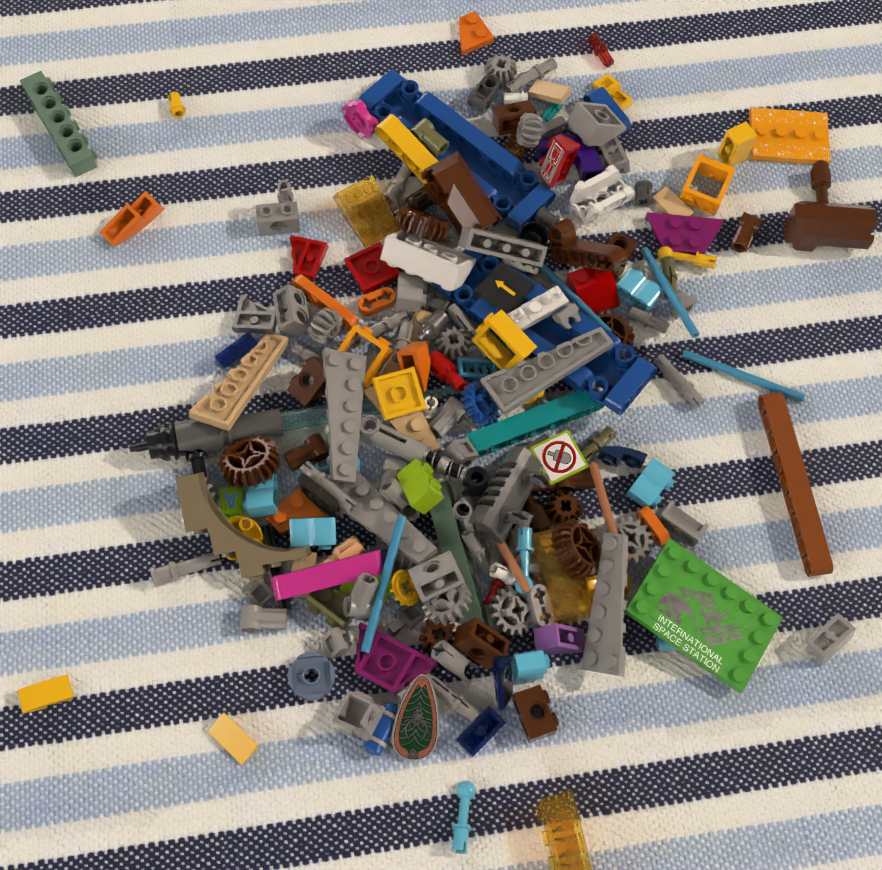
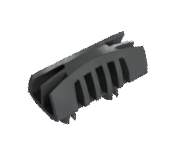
M516 446L510 448L468 521L470 524L477 523L476 530L481 531L480 536L502 544L513 524L525 525L522 520H528V514L525 511H521L532 489L534 486L545 488L546 486L543 482H549L548 474L542 473L543 465L531 451L523 446Z

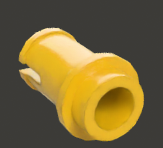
M178 92L169 93L168 100L171 106V115L175 118L183 117L186 109L182 105L180 94Z

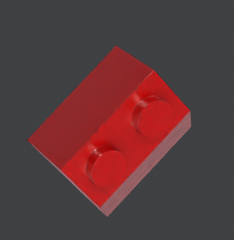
M582 268L568 273L565 284L594 313L597 310L602 313L605 310L608 311L619 307V298L612 272Z

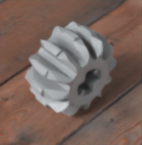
M494 53L493 58H488L484 71L486 75L493 74L497 76L500 87L501 84L505 85L514 80L517 74V66L515 60H511L510 55L505 57L503 53L500 56Z
M524 113L520 117L516 133V141L519 145L534 148L539 144V139H541L543 132L542 117L534 113Z
M326 307L323 310H319L318 314L310 322L311 325L308 328L309 336L316 342L324 345L332 342L337 337L338 332L341 331L340 327L343 325L342 317L336 311Z
M455 325L452 327V330L445 327L444 332L438 333L435 346L438 347L437 351L441 352L446 358L450 357L451 362H453L455 358L469 354V349L471 348L469 333L464 334L463 328L456 330Z

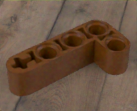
M563 219L548 229L551 255L556 262L611 272L627 260V254L620 246L577 239L575 226L569 219Z

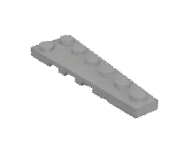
M599 327L573 338L571 341L557 345L553 350L546 353L543 351L537 354V357L527 361H520L514 367L507 370L504 368L480 379V382L503 415H506L612 348L614 342L603 328Z
M325 348L322 354L324 377L326 378L325 398H327L328 408L326 414L329 423L328 443L330 445L331 481L354 484L367 356Z
M357 470L354 484L333 482L358 503L355 510L347 514L348 517L355 522H359L366 530L371 533L373 532L382 541L390 545L397 516L402 514ZM325 494V497L328 499H323L337 510L346 513L345 510ZM406 519L398 552L419 565L428 561L438 551Z
M604 532L581 665L582 670L624 677L625 674L623 633H626V624L623 623V616L627 601L624 600V589L627 587L628 535Z

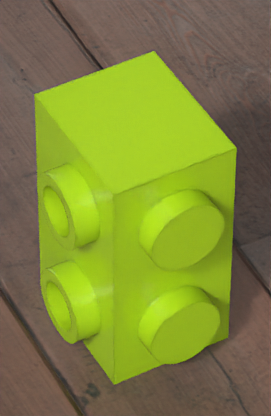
M415 458L396 476L410 506L425 515L442 501L444 496L440 490L442 489L441 484L433 476L434 470L427 462L422 463Z

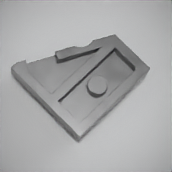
M241 295L232 325L233 331L235 333L275 334L277 326L276 312L270 308H265L263 304L257 301L254 303L248 300L245 295Z

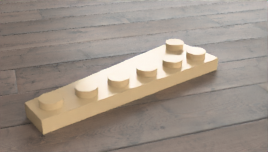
M266 334L240 360L241 363L235 369L232 368L222 382L219 381L214 386V390L209 395H205L188 412L189 418L229 431L289 344L288 337L278 334Z

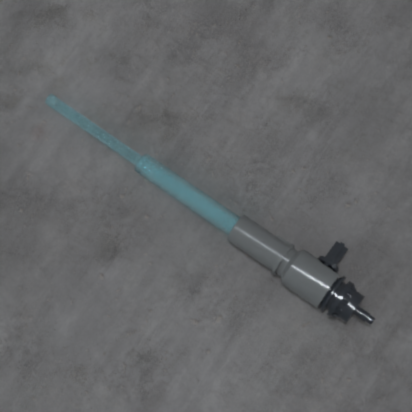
M452 386L422 392L424 400L426 397L431 396L430 401L432 397L438 400L462 395L461 392L458 393ZM364 397L362 401L361 418L366 415L382 414L367 397ZM327 404L285 412L273 409L240 415L229 431L193 419L174 422V424L169 422V428L162 424L155 430L146 431L147 442L130 445L129 449L130 452L149 450L151 460L161 458L165 461H170L171 456H175V460H178L180 455L185 456L186 461L191 462L193 474L204 472V476L207 477L204 459L208 458V454L221 452L224 446L233 445L235 440L241 441L243 437L248 439L252 435L255 438L261 435L264 439L284 436V431L328 424L326 414L328 408Z

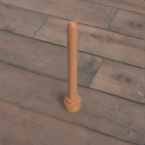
M591 462L589 468L608 533H618L598 464Z
M505 541L502 544L495 542L521 590L524 593L530 592L531 587Z

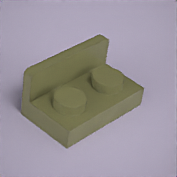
M333 587L317 590L311 596L308 595L306 597L307 609L316 616L320 614L326 618L325 622L331 628L339 627L340 630H344L354 618L344 616L342 606L345 596Z

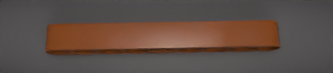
M782 392L759 395V411L805 573L808 577L831 574L833 572V561L785 397Z

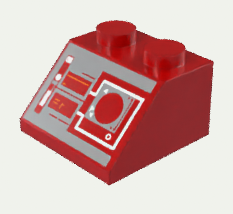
M562 134L550 139L547 145L549 149L547 155H544L539 163L541 168L538 173L552 188L565 181L581 147V144Z

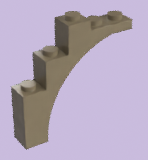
M204 472L175 478L186 532L194 531V535L207 533L209 529L214 555L221 554L222 558L236 555V551L241 578L249 577L250 581L262 579L263 575L269 571L268 564L270 568L284 565L283 561L292 560L293 564L306 561L305 557L312 554L310 545L290 549L277 548L253 540L236 529L223 516L214 503L207 487Z

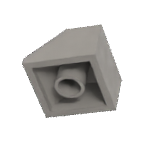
M577 101L566 121L572 127V131L578 134L582 142L589 147L603 146L623 133L627 128L606 104Z

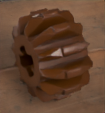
M561 490L558 492V496L551 495V501L546 503L548 508L546 513L551 517V524L557 521L559 526L564 521L573 518L579 520L578 518L583 516V511H581L583 503L577 502L579 499L578 495L572 498L571 491L564 495ZM561 507H562V509H564V507H566V508L568 509V512H567V510H565V512L562 511V510H561Z
M427 619V627H420V631L423 634L419 635V641H424L422 644L423 650L430 647V655L435 644L441 640L453 645L456 631L452 630L455 628V624L451 623L443 626L440 622L438 625H435V623ZM438 632L442 633V637H440L439 640H436L435 635H437Z

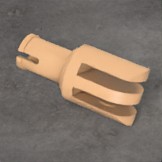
M351 536L334 547L332 555L315 565L366 553V550L358 537Z

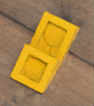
M609 74L593 82L595 89L604 87L622 111L632 105L633 99L620 89V83Z
M68 674L17 690L22 714L46 709L48 705L69 701L74 697Z

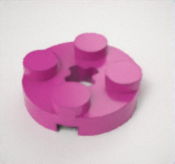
M349 101L343 106L342 111L345 110L346 112L344 119L355 133L361 132L365 134L362 136L363 138H370L376 132L375 127L379 122L367 111L363 101Z

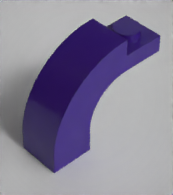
M565 133L555 134V136L562 134L581 144L573 162L578 170L580 181L585 182L602 173L601 160L593 147L585 145L582 139L577 136ZM550 140L539 141L535 152L537 160L547 155L549 150L547 145Z

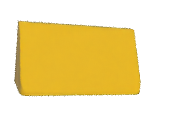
M225 713L218 718L208 731L241 765L259 749V746Z

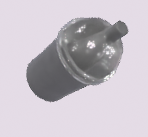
M440 309L435 310L425 321L419 324L418 341H422V339L430 341L437 337L440 330L448 322V316L444 311Z

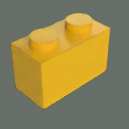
M747 122L726 130L717 153L724 164L732 167L747 160L757 138L755 130Z

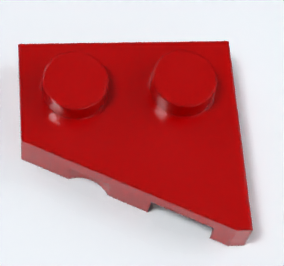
M291 235V254L295 277L298 274H302L307 279L315 281L329 248L327 242Z

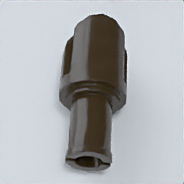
M422 187L405 198V204L400 207L407 206L424 211L434 203L432 200L426 202L430 197L427 193L423 194L425 188ZM400 207L391 212L393 218L396 217Z
M530 493L524 504V511L534 515L529 528H532L535 536L539 538L545 537L550 530L551 520L543 505L536 503Z

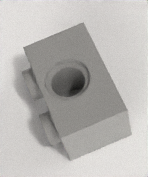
M297 201L256 205L259 235L300 232Z
M450 550L408 569L422 603L465 583Z

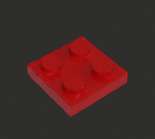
M381 242L344 259L346 267L363 294L371 292L398 278L399 270L397 267H391L387 265L386 261L380 259L383 250Z

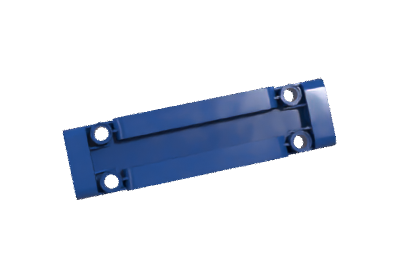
M395 70L388 71L358 98V100L365 103L367 111L379 123L392 114L410 130L423 118L428 119L433 124L435 131L449 141V147L442 156H436L427 147L425 148L438 161L458 151L500 214L502 221L518 233L524 224L534 221L541 207L544 206L547 209L554 201L556 193L543 183L538 182L535 172L526 170L524 164L432 93L429 91L420 92L419 86L415 81L406 80Z
M467 249L462 253L477 260L463 285L453 291L444 290L439 284L435 285L437 291L457 303L462 311H467L468 315L480 325L491 312L496 314L502 309L508 314L548 291L510 265L502 266L496 256H487V254ZM493 279L507 280L505 284L519 294L513 298L501 288L497 291ZM578 311L581 319L580 322L575 323L572 318H569L568 322L572 327L570 329H564L550 315L523 331L537 346L528 356V358L532 359L543 351L546 353L555 349L557 345L602 327L614 342V346L561 380L578 392L584 391L592 401L603 404L619 416L626 411L657 371L656 366L636 355L630 345H622L621 340L615 334ZM492 329L489 330L490 332L498 336ZM622 356H628L629 359H628V360H623V359H621L620 357H622ZM601 387L604 390L601 392H596L593 389Z

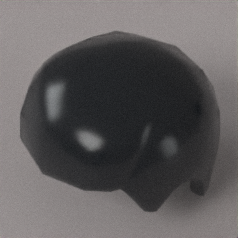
M531 221L522 226L517 238L546 246L549 240L548 229L541 222Z

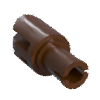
M819 160L810 171L811 188L816 191V202L829 203L828 189L831 187L830 168L826 161Z

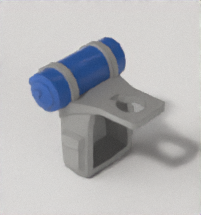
M357 690L354 692L348 691L339 705L333 722L342 733L351 737L355 735L361 737L365 741L363 747L369 754L380 756L391 736L399 706L391 702H386L384 706L378 705L367 694Z

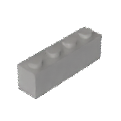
M463 225L458 246L467 250L538 267L543 266L548 248L540 243Z

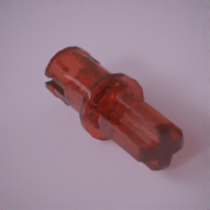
M598 33L591 34L587 41L592 46L594 55L600 58L606 68H609L614 64V60L608 52V46L602 42Z

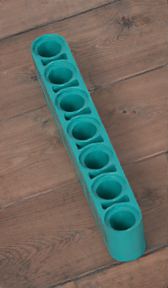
M575 391L470 432L463 438L469 439L479 454L476 458L478 459L597 412L604 405L592 401L584 391Z

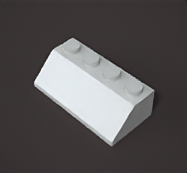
M403 230L386 236L380 258L391 267L402 268L407 274L423 277L424 281L439 284L442 289L447 291H453L463 285L477 260L441 243L422 239Z

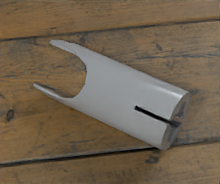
M441 640L436 643L431 652L432 658L463 681L471 683L472 681L464 674L467 664L476 669L479 667L448 642Z

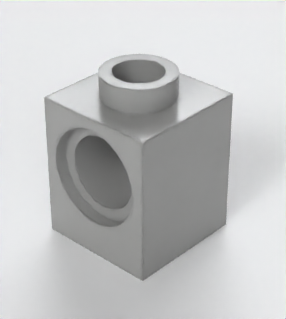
M463 438L453 440L440 456H446L454 460L453 463L459 466L462 464V467H469L479 454L469 439Z

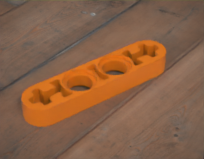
M298 274L291 281L292 286L304 291L306 299L323 310L326 307L339 313L342 317V326L350 331L354 324H359V319L355 314L302 274Z

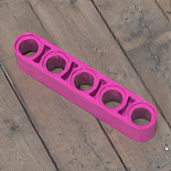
M381 549L273 576L270 580L275 600H282L355 581L361 573H369L372 576L382 574L384 560Z

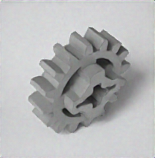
M629 516L627 521L620 517L619 524L615 521L619 534L628 535V540H632V542H628V552L630 553V561L637 565L639 559L644 561L647 557L646 554L649 555L652 551L650 546L653 545L654 541L649 538L653 533L646 532L648 525L641 526V519L633 522L632 516ZM640 537L643 540V547H641L642 544L639 542Z
M463 583L423 602L422 610L429 621H433L435 625H438L441 621L443 626H446L449 620L454 624L456 617L462 619V612L469 611L467 605L472 603L470 599L472 593L467 585Z
M508 585L504 586V589H498V595L491 597L494 604L488 605L489 608L493 609L489 617L495 618L492 625H499L498 631H506V635H522V631L528 632V625H533L529 614V611H531L530 605L526 602L525 594L517 592L515 585L513 587Z

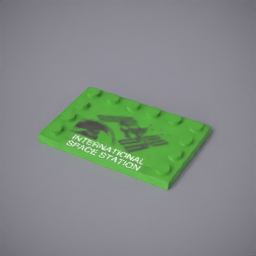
M670 538L665 542L628 603L626 610H624V613L738 693L744 691L783 618Z

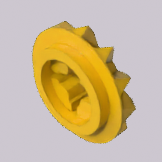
M402 569L392 574L393 579L389 583L392 586L390 592L395 594L394 600H399L401 606L407 605L409 607L416 604L420 597L408 570Z

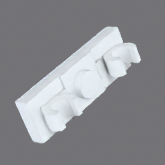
M557 285L507 315L524 331L569 304V300Z

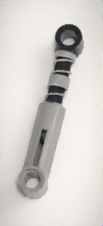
M366 415L361 418L360 439L363 443L368 445L375 444L410 462L415 458L422 463L427 462L438 473L448 474L449 478H456L459 483L466 487L470 495H483L488 486L489 478L488 472L483 467L474 466L468 468L467 466L462 467V464L459 466L453 463L454 460L446 456L441 457L436 452L432 453L430 446L380 423V420L374 415ZM473 480H480L481 482L475 483Z

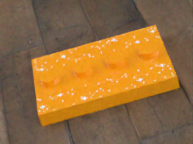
M750 108L749 126L755 130L757 135L750 152L751 160L813 165L819 160H824L828 164L830 163L827 113Z

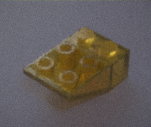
M373 175L337 192L333 196L341 214L365 248L386 238L387 235L401 230L395 225L396 219Z

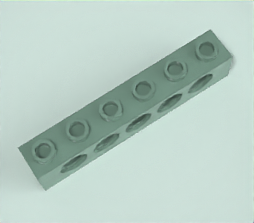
M39 71L21 79L20 83L27 98L75 178L97 168L95 163L97 156L93 148L87 147L89 143L84 133L79 134L78 130L80 128L75 119H70L71 113L67 105L62 106L61 102L63 100L58 91H53L54 85L50 77L45 78L42 71Z

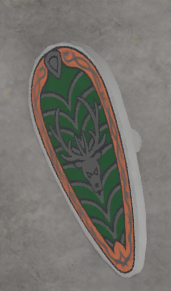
M425 674L417 675L406 689L399 704L391 732V741L396 753L402 758L411 761L421 760L430 755L436 747L439 735L436 694L431 681Z

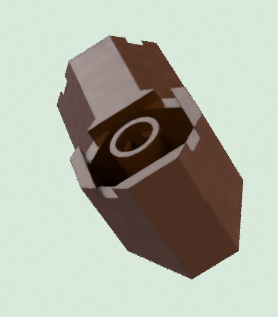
M458 151L423 171L421 177L422 180L426 179L427 182L424 185L426 193L435 205L441 204L440 208L445 211L460 236L463 225L489 231L490 225L495 228L502 221L500 214Z
M800 201L794 203L783 224V239L787 243L790 241L793 244L792 247L797 251L812 252L817 246L869 249L875 235H871V231L877 227L876 209L872 208V206Z

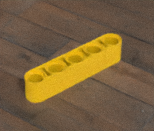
M388 115L375 127L377 135L424 184H427L426 179L422 180L421 177L423 171L439 161L396 116Z

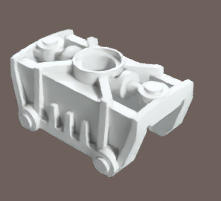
M609 165L604 172L585 182L578 181L569 203L580 219L587 225L590 221L599 219L601 215L616 207H622L626 202L634 200L635 191L632 187L626 186L623 180H621L618 169L614 165ZM615 183L619 184L615 192L612 190L607 192L608 187ZM605 198V200L601 202H597L596 199ZM581 201L588 202V206L581 205L578 207L576 204Z

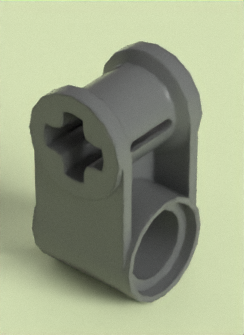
M493 74L485 75L477 87L470 93L467 104L470 106L474 105L481 109L482 113H486L498 96V77Z

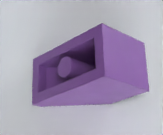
M558 623L533 629L535 650H543L544 654L549 655L584 653V629Z

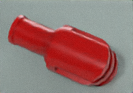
M431 352L429 355L431 361L430 371L441 382H448L458 393L462 392L464 387L467 386V382L456 373L457 367L441 352Z

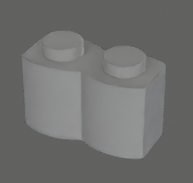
M399 272L395 309L420 312L421 307H425L427 282L423 280V277Z

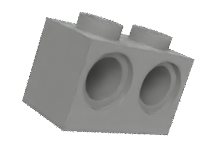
M289 284L275 291L273 299L278 330L295 337L307 331L311 324L305 292Z

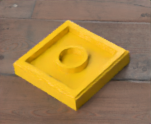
M414 367L371 379L384 421L427 409Z

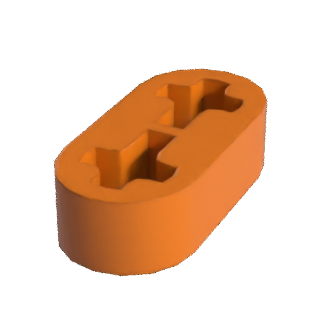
M383 287L362 296L358 301L359 312L364 316H372L391 308L396 301L395 291L390 287ZM383 295L390 297V300L383 298ZM367 303L368 305H371V308L368 309V307L364 306V304Z
M644 506L636 511L637 519H641L640 524L642 526L648 525L646 532L653 533L651 539L658 546L665 544L670 535L651 508Z

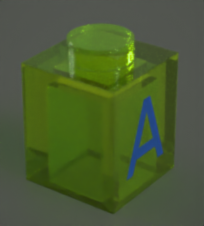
M237 486L219 487L220 512L226 519L234 516H245L243 509V498H245L243 487L240 489Z

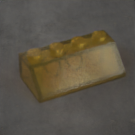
M549 529L532 534V548L534 549L532 555L534 563L540 564L539 578L541 584L549 592L555 617L554 623L566 625L590 618L593 597L588 591L586 579H575L573 575H568L567 570H563V566L561 563H558V558L554 555L555 550L552 548L553 542L551 537L553 536L552 531L555 529Z
M573 790L540 799L538 801L539 806H536L538 821H543L545 831H542L541 834L544 846L549 847L551 855L547 857L549 869L592 870Z

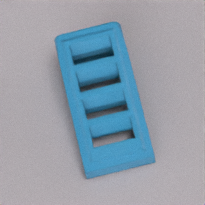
M457 357L453 362L457 367L456 373L466 382H480V379L498 371V367L490 359ZM487 366H490V374H487Z

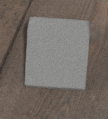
M263 578L250 581L241 590L254 605L261 607L274 596L273 589Z

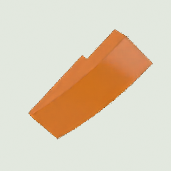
M144 191L132 205L127 203L99 233L115 247L145 228L164 208L150 194Z

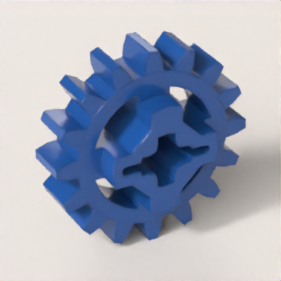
M474 381L465 386L464 391L461 392L464 396L461 401L464 403L463 409L468 411L467 417H472L473 423L478 422L479 427H485L498 422L497 418L500 417V414L497 411L500 409L481 382Z

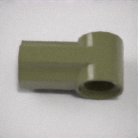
M426 118L420 120L409 130L436 156H442L449 147V141L436 132L433 124Z

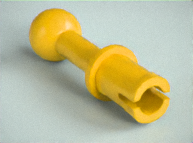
M667 246L661 247L657 252V257L660 261L664 257L671 256L678 261L694 263V268L701 266L715 269L717 256L699 254V251H697L696 255L673 252Z

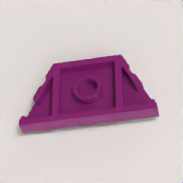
M647 212L645 220L649 221L653 229L652 233L655 239L658 240L660 248L667 246L673 252L696 255L697 251H699V254H705L724 222V219Z
M362 622L359 623V642L357 643V659L355 660V673L397 695L406 689L417 675H426L437 667L438 662L378 630L375 631L370 653L360 651L367 625Z

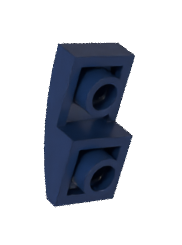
M603 446L597 458L608 466L618 467L621 460L631 468L641 469L648 454L627 447Z

